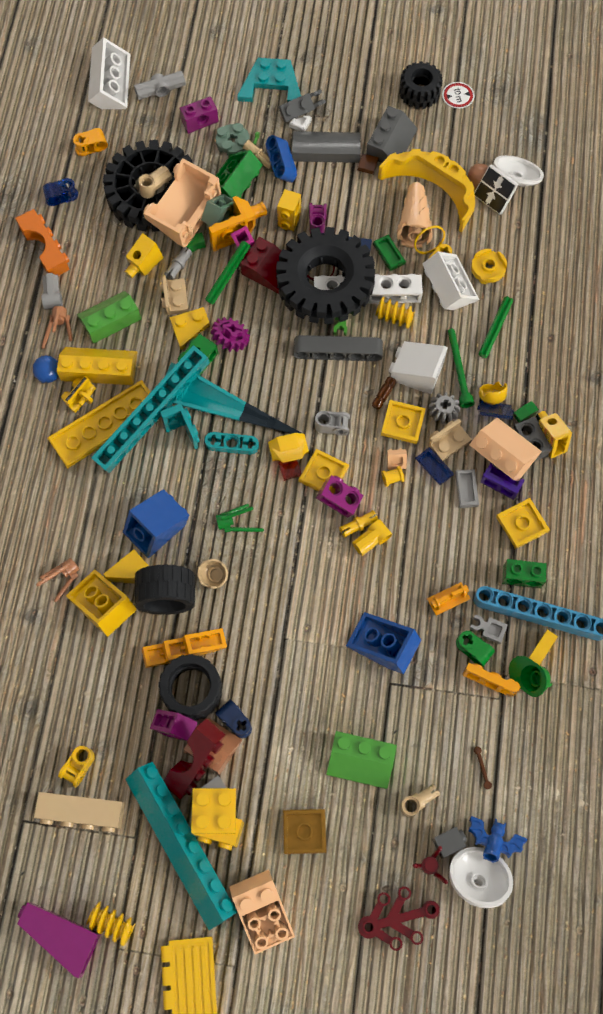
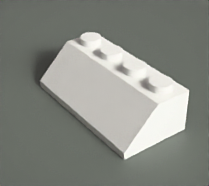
M104 37L92 47L88 102L100 109H126L130 53Z

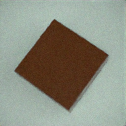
M362 153L357 171L374 175L379 157Z

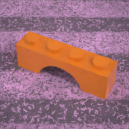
M32 209L16 217L19 229L27 241L37 240L45 244V249L39 256L45 271L58 276L69 271L67 263L70 261L65 252L61 253V246L57 239L53 240V233L50 228L44 226L45 221L42 215L37 214Z

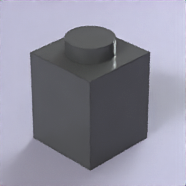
M457 826L432 838L436 849L439 846L442 847L439 853L441 859L467 847L465 844L467 841L466 836L461 829L458 830Z

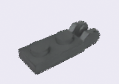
M319 89L313 93H307L278 106L284 123L325 104V99L319 100L315 104H313L311 99L313 96L320 95L322 90Z

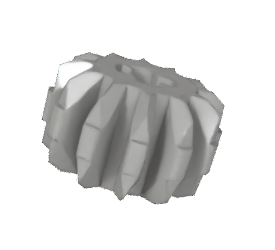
M447 392L444 393V396L438 393L436 398L433 397L431 399L428 409L431 410L430 416H435V422L441 420V423L444 424L445 420L450 422L453 419H457L460 406H458L459 400H454V394L449 397Z

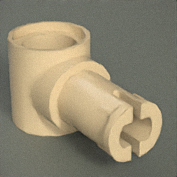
M431 784L422 792L406 797L400 805L402 814L407 817H413L425 808V804L439 797L440 793L438 790L431 793L436 789L435 785ZM407 801H412L415 804L416 809L414 812H408L405 809Z

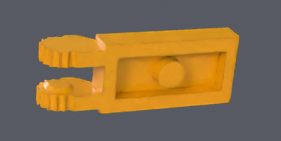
M468 663L462 674L464 677L510 697L516 695L520 690V684L517 681L515 682L513 679L505 680L500 674L488 672L476 663Z

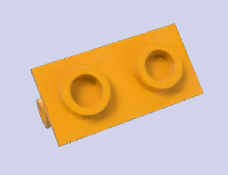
M462 582L427 598L437 616L471 598L467 593L469 592L467 585L463 586Z

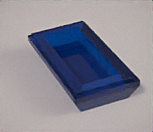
M430 447L415 458L439 485H442L454 475Z

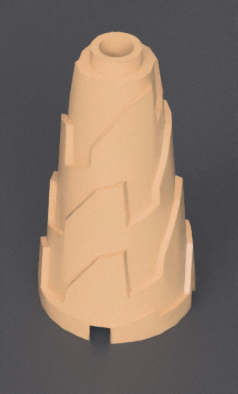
M414 182L408 187L400 224L397 229L398 241L400 239L401 244L409 248H414L415 238L423 229L432 226L425 189L419 182ZM432 229L420 235L416 242V248H421L422 243L426 242V245L430 243L433 234Z

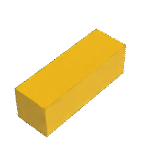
M547 629L529 658L540 665L558 636Z

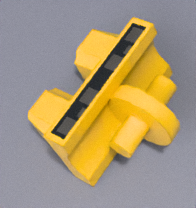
M86 376L82 379L76 378L72 384L74 389L71 392H64L61 396L62 400L74 413L85 402L88 404L93 402L90 396L96 388Z

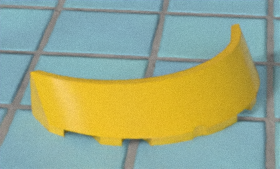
M412 149L409 152L389 155L379 166L378 179L380 180L395 176H414L428 180L442 188L451 197L458 210L460 220L459 231L462 232L474 212L475 195L472 181L470 182L466 171L457 162L435 151L430 153L423 152L421 149Z

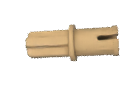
M251 140L244 144L243 149L251 150L267 169L272 167L269 156L263 152L262 148H258Z

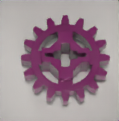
M223 317L222 320L218 318L213 323L210 334L213 335L212 340H217L216 345H222V349L228 348L230 352L234 349L238 352L239 349L243 350L247 346L250 335L247 334L249 330L243 328L244 324L239 325L238 320L233 321L232 318L227 320Z

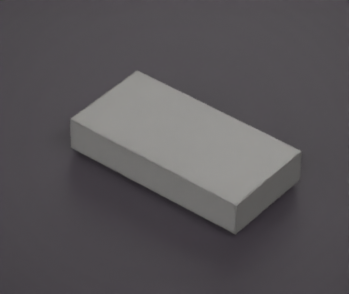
M475 469L456 470L455 477L459 508L478 507L479 500Z

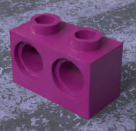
M331 475L325 480L316 499L348 518L354 515L364 495L359 493L360 491L356 487L343 483L344 481L340 477ZM330 486L335 488V494H332L330 492ZM346 496L350 497L351 504L346 502Z
M157 709L150 729L169 738L188 741L198 722L176 712Z

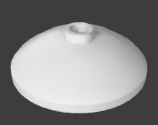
M503 155L495 158L493 166L517 182L520 187L536 185L544 177L543 171L537 165L523 158Z
M469 847L459 851L454 856L449 867L450 882L456 893L463 900L476 907L494 908L502 905L509 898L513 889L512 873L506 862L501 857L495 863L483 859L485 848Z

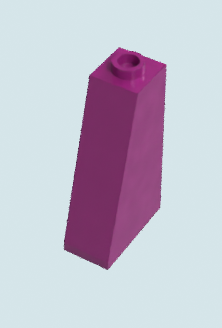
M27 902L26 906L23 905L18 913V918L20 919L17 924L74 977H83L101 934L34 903Z

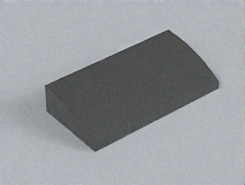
M293 131L292 157L296 162L359 163L361 135L359 132Z

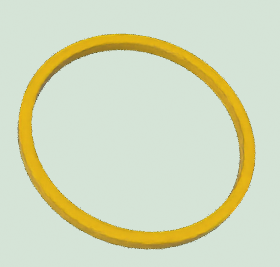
M437 225L423 229L415 238V250L420 254H428L435 251L445 239L444 229ZM432 228H439L443 231V238L435 248L426 252L417 250L416 242L422 233Z

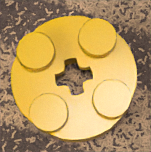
M492 249L478 251L471 263L472 274L482 284L499 281L504 277L507 268L505 256L499 251L497 253L492 251ZM486 263L493 265L492 268H486Z

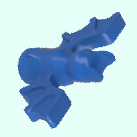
M473 816L469 819L471 826L468 831L474 835L475 845L482 844L485 846L483 859L495 863L499 861L500 853H504L508 858L514 852L521 853L523 845L528 840L515 834L510 841L504 842L502 837L505 834L506 823L503 825L495 819L491 828V834L487 835L484 830L483 820Z

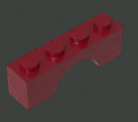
M207 718L194 729L187 741L193 753V763L179 761L169 770L164 779L168 789L180 800L186 794L190 796L193 793V788L198 786L195 783L199 782L206 774L204 769L208 768L214 761L213 755L217 754L224 745L222 740L226 734Z

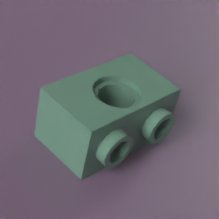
M221 194L208 200L201 221L211 227L215 223L228 220L234 215L233 199L225 194Z

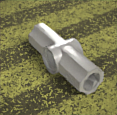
M182 71L165 76L158 73L153 75L149 81L134 85V90L139 100L153 95L164 97L170 90L185 86L186 82Z

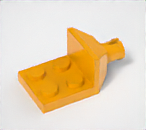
M237 196L232 197L234 216L209 227L210 244L213 252L234 244L235 242L231 234L247 226L251 234L256 225L255 220L267 215L265 204L259 202L256 205L250 206L248 201Z

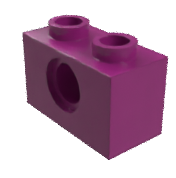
M211 96L180 107L181 121L188 134L219 122L217 107Z

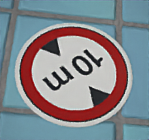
M453 82L444 88L442 97L445 103L453 108H465L473 102L474 91L465 83Z

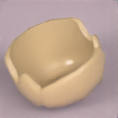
M208 559L199 565L197 577L202 585L216 589L225 584L229 572L226 565L220 560Z

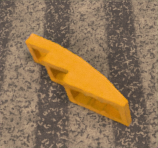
M223 628L184 635L183 638L163 641L162 644L145 646L141 650L145 667L150 668L169 664L174 658L176 659L182 655L193 654L201 656L227 648Z

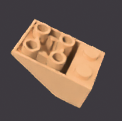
M269 869L229 886L232 899L254 954H258L295 937Z

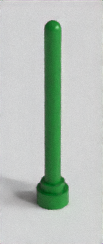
M450 328L448 329V336L461 391L459 404L461 408H470L475 402L471 393L468 392L455 330Z

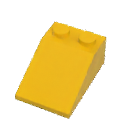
M95 569L66 595L107 637L137 610L127 595Z

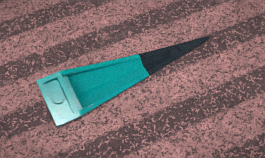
M171 362L166 375L176 365L175 363ZM200 375L173 403L175 405L181 403L186 408L290 434L301 433Z

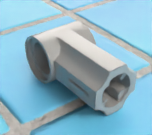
M47 273L43 276V308L45 310L53 309L55 306L63 307L59 277L53 273Z

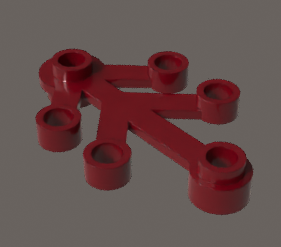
M401 887L398 890V897L388 916L378 920L383 907L390 903L389 894L382 892L378 895L377 903L370 916H364L360 919L358 931L364 938L371 939L377 937L387 943L392 950L398 951L403 946L402 940L399 937H391L381 930V928L390 926L409 938L413 944L420 945L424 939L423 934L419 931H413L402 923L424 916L434 919L439 915V905L435 901H426L421 908L399 914L404 902L411 897L410 889L408 887ZM402 889L408 891L406 898H403L400 894ZM381 895H386L388 898L385 904L380 902ZM430 905L434 906L435 912L433 914H429L427 911V908ZM366 923L373 925L372 931L367 932L365 930ZM416 933L421 937L419 942L413 941V935ZM394 939H397L400 942L398 948H393L392 941Z

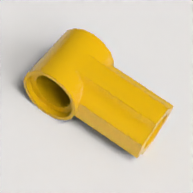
M379 519L371 524L365 533L355 539L352 545L363 556L378 544L385 543L393 534Z

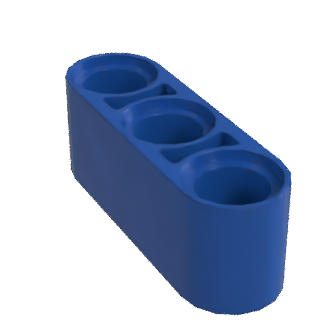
M270 135L265 145L274 175L278 179L292 183L297 177V170L289 144L282 138Z

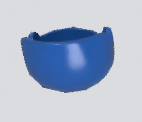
M48 355L39 357L33 364L34 377L41 383H51L57 380L59 377L57 374L58 361Z

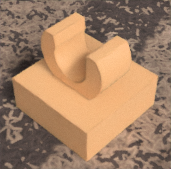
M406 449L387 450L388 470L396 469L397 466L406 469Z

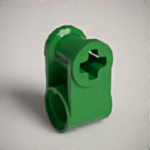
M471 631L462 632L456 639V647L474 663L482 667L487 664L495 653V649L491 645L481 640ZM466 638L469 639L467 645L463 643Z

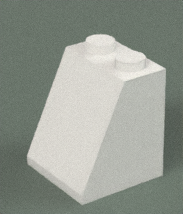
M404 341L402 348L398 347L395 357L397 360L395 363H391L389 373H391V377L397 383L431 395L443 367L448 347Z

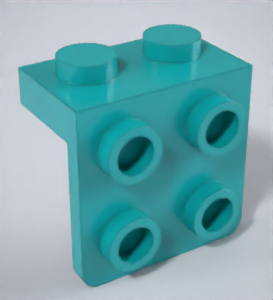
M180 403L175 406H167L160 411L166 432L184 426L194 449H198L197 443L200 442L196 426L192 425L188 409H183Z

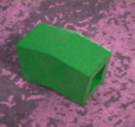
M202 232L195 234L186 246V251L188 248L191 252L206 247Z
M530 401L516 410L513 417L520 423L535 416L539 409Z

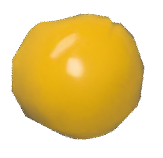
M497 381L494 385L484 384L479 388L480 399L489 405L500 404L506 399L507 383L502 386Z

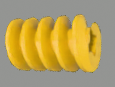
M382 297L375 316L378 314L379 320H382L385 316V322H389L392 318V324H396L399 320L400 327L405 323L406 329H409L415 311L412 312V306H409L406 310L404 303L401 307H398V301L391 305V299L385 303V297Z
M99 901L91 911L86 925L89 924L90 930H94L97 927L98 934L105 931L106 938L113 934L112 941L117 942L120 939V945L124 946L135 927V924L131 925L132 918L129 917L124 922L123 913L117 918V910L114 909L109 914V906L107 905L101 910V902Z

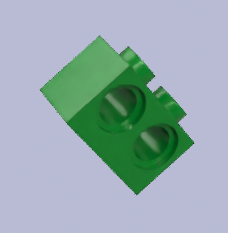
M507 559L503 565L502 584L541 589L546 583L547 563Z

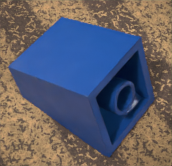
M163 489L129 510L123 533L147 558H150L185 527L189 514L185 508L181 507L174 500L172 495Z

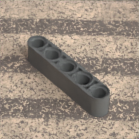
M299 335L294 338L293 355L298 359L380 361L383 358V340L376 337Z

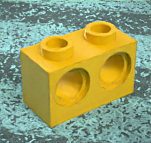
M284 189L277 205L278 227L294 231L301 217V194Z

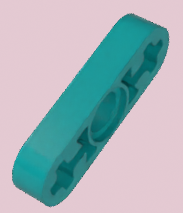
M210 432L205 436V445L210 451L253 455L259 450L258 439L254 436ZM213 438H216L217 442H215L214 445H211L210 441H212ZM234 439L237 441V445L235 447H228L227 442ZM249 442H253L254 446H252V448L249 449Z

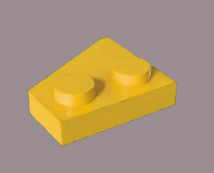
M204 307L170 317L180 350L184 349L191 339L196 338L201 331L210 326Z

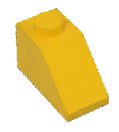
M133 549L103 575L110 582L135 584V573L149 565Z

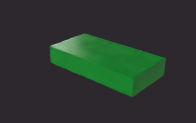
M389 234L373 241V246L389 271L405 265V259Z

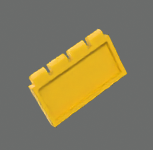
M213 936L171 940L169 945L161 946V963L170 962V966L162 967V986H171V990L163 991L164 1010L172 1009V1014H217Z

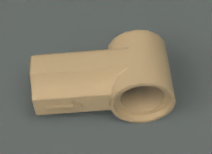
M161 166L150 175H142L138 180L140 195L144 198H152L157 189L172 179L169 169L166 166Z

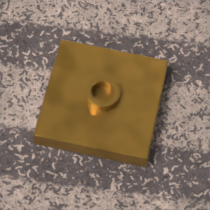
M325 809L283 810L284 854L326 853Z

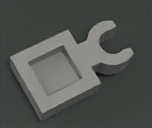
M475 615L473 619L479 622V626L471 624L470 629L475 632L483 631L481 637L501 644L508 625L490 617L485 622L481 616Z

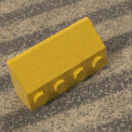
M65 347L59 354L57 374L61 381L73 382L76 378L82 379L86 376L90 379L91 383L134 385L138 352Z

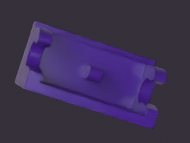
M490 463L480 483L514 500L525 480L521 478V480L515 481L503 471L493 467L494 464Z

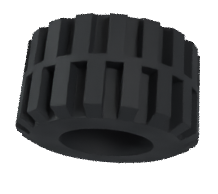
M423 61L408 65L403 70L400 80L399 94L405 104L408 103L411 108L414 106L415 109H426L427 106L432 107L433 104H436L440 98L443 82L440 70L436 69L435 65L431 66L430 63H423Z

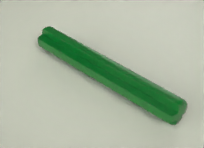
M242 241L213 285L205 298L208 303L212 305L215 303L248 252L250 245L247 242Z
M504 297L478 353L480 357H488L512 306V298Z

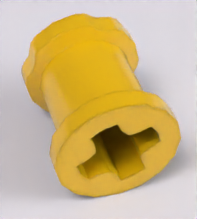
M400 466L390 471H381L385 487L400 481L402 483L405 481Z

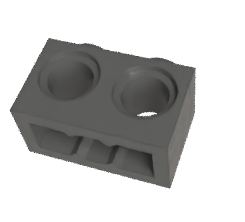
M535 417L514 425L513 430L542 451L535 461L549 455L552 448ZM522 431L528 432L529 435H524Z

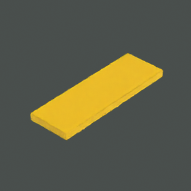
M140 380L47 437L67 469L100 449L150 394V390Z

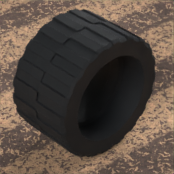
M168 564L141 568L135 573L134 606L142 612L158 615H171L190 611L195 606V573L189 568Z
M188 654L179 656L176 659L174 658L165 666L164 671L160 675V697L170 712L182 714L196 721L213 713L222 698V682L216 667L202 656ZM188 670L203 672L210 682L208 696L201 703L194 706H184L178 703L172 693V685L175 679L181 673Z

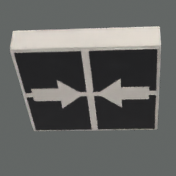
M491 164L488 166L474 195L495 212L502 214L519 184Z

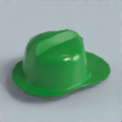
M517 656L510 662L508 668L510 679L515 680V682L517 681L520 684V689L528 695L539 697L547 688L553 685L549 671L530 658Z

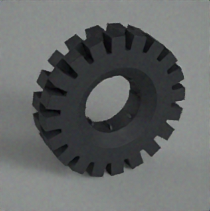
M149 140V147H145L144 141L135 142L136 150H133L128 145L122 148L124 156L117 152L112 157L113 163L108 162L105 168L106 174L103 176L104 191L111 212H114V216L120 222L124 220V224L130 228H133L136 224L138 231L144 232L147 231L148 226H151L152 232H157L160 230L144 217L145 207L151 203L158 204L175 180L173 169L177 163H180L182 159L193 162L188 154L184 156V150L178 146L173 150L172 143L164 141L162 146L159 147L158 140ZM161 166H166L172 174V179L167 183V187L162 192L155 194L152 198H144L137 192V189L133 188L140 176L152 173Z
M319 227L311 229L310 236L304 231L297 235V242L291 239L286 244V250L282 249L276 267L279 295L282 301L285 300V306L290 311L296 309V316L301 319L308 315L309 322L318 324L319 318H324V324H333L334 318L337 317L339 322L348 320L349 313L353 317L361 311V306L365 307L369 302L370 295L372 296L375 280L373 256H370V250L366 244L361 246V239L355 235L349 239V232L340 229L338 235L334 234V227H326L323 234H321ZM329 264L340 269L342 277H345V279L334 289L321 290L309 283L307 274L318 265Z

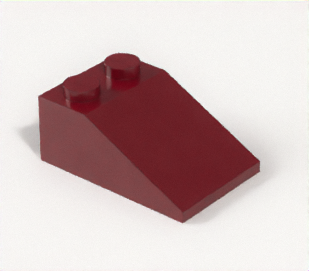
M258 237L240 263L241 274L279 294L276 267L282 250L273 243Z

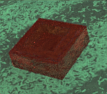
M297 460L285 463L278 462L284 481L301 476L302 473Z

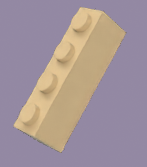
M39 792L34 818L39 819L40 824L52 825L53 821L61 822L60 826L73 828V824H81V829L94 830V826L102 827L104 832L115 833V829H121L125 803Z

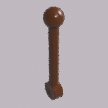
M476 746L474 753L477 754L484 778L483 787L489 790L492 788V783L488 781L481 757L482 749Z

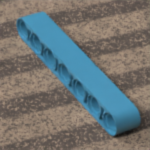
M488 586L480 587L473 597L474 604L482 609L588 639L603 640V634L598 633L596 630V626H600L603 629V619ZM479 594H485L488 600H481ZM504 599L507 602V606L500 605L498 600ZM518 605H524L526 607V612L520 611L518 609ZM537 610L544 611L546 617L539 616ZM557 615L563 616L565 623L559 622ZM576 621L583 622L584 628L578 627Z

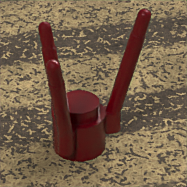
M441 846L435 850L431 857L424 858L421 864H413L414 868L422 869L428 875L433 874L435 878L444 884H448V880L437 872L439 863L436 858L442 850Z

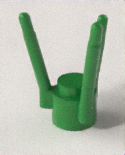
M249 504L216 515L219 530L224 529L225 533L231 531H264L263 528L231 527V525H234V516L254 509L252 506L249 507Z

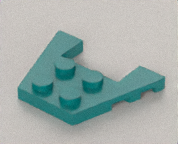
M257 58L237 95V99L243 102H253L254 88L288 90L287 102L300 97L301 93L291 60Z

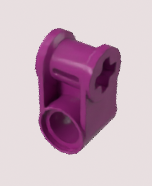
M309 203L310 234L311 229L318 227L321 233H325L327 203H324V205Z

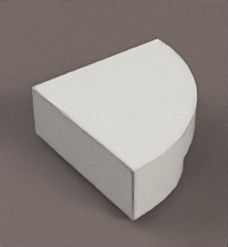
M312 117L294 118L290 121L289 127L297 131H306L312 121Z

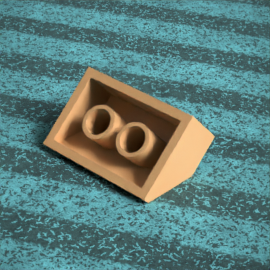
M498 417L482 428L469 444L515 481L521 479L542 452Z

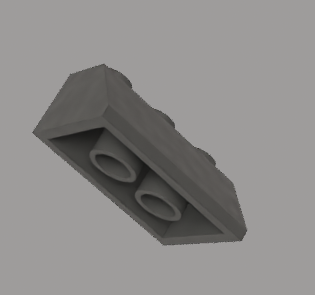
M388 106L367 143L366 154L379 157L378 162L383 163L393 153L406 152L417 132V127L404 111Z

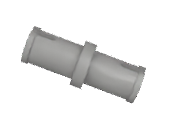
M187 247L182 248L177 257L172 259V264L164 273L167 279L169 276H171L169 280L175 279L178 272L183 270L186 261L192 255L189 248L187 251Z

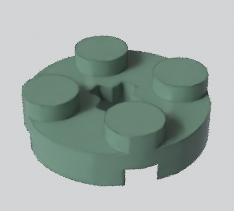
M241 123L228 124L217 129L216 145L220 152L223 151L230 156L231 154L246 151L243 149V146L250 138L248 131ZM235 138V142H232L229 139Z

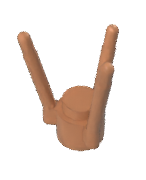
M53 307L41 346L42 349L46 346L51 328L54 333L57 325H62L64 322H66L69 341L73 340L70 316L67 315L65 307Z
M69 558L59 566L41 575L40 579L42 580L36 583V586L39 587L59 573H62L65 578L70 576L69 580L55 597L54 602H57L72 581L78 577L76 572L80 569Z

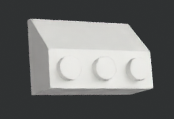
M438 251L422 263L425 269L424 272L432 283V289L437 293L440 305L444 309L456 310L479 300L456 254Z

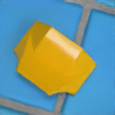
M302 433L279 436L268 442L272 462L279 460L285 463L303 459L304 454L309 453L305 434Z

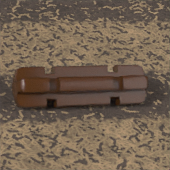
M387 377L376 395L377 397L372 402L373 408L381 409L392 391L391 389L396 384L394 378Z

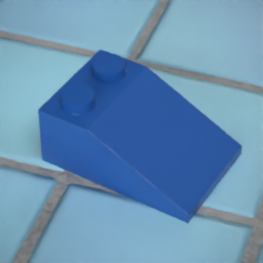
M364 612L346 646L390 670L404 674L421 642V638L413 628Z

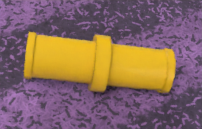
M374 510L361 517L356 516L353 518V521L339 527L340 533L343 532L342 536L346 538L357 531L361 532L364 530V527L377 521L378 516L370 519V517L376 514Z

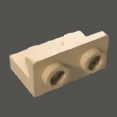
M166 275L162 276L163 282H160V291L164 293L165 298H161L163 309L167 310V315L189 312L185 279L167 280Z
M460 419L455 422L453 420L448 422L443 430L440 432L437 430L429 437L428 447L441 462L472 441L460 426L462 422Z

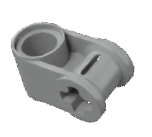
M320 411L316 414L314 428L319 433L348 435L350 431L348 428L350 414L347 412ZM325 420L327 423L321 424L319 421Z

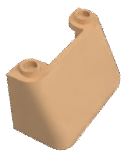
M182 159L173 169L175 180L158 204H148L143 214L147 221L184 248L190 243L204 223L201 221L207 201L221 195V188L218 177Z

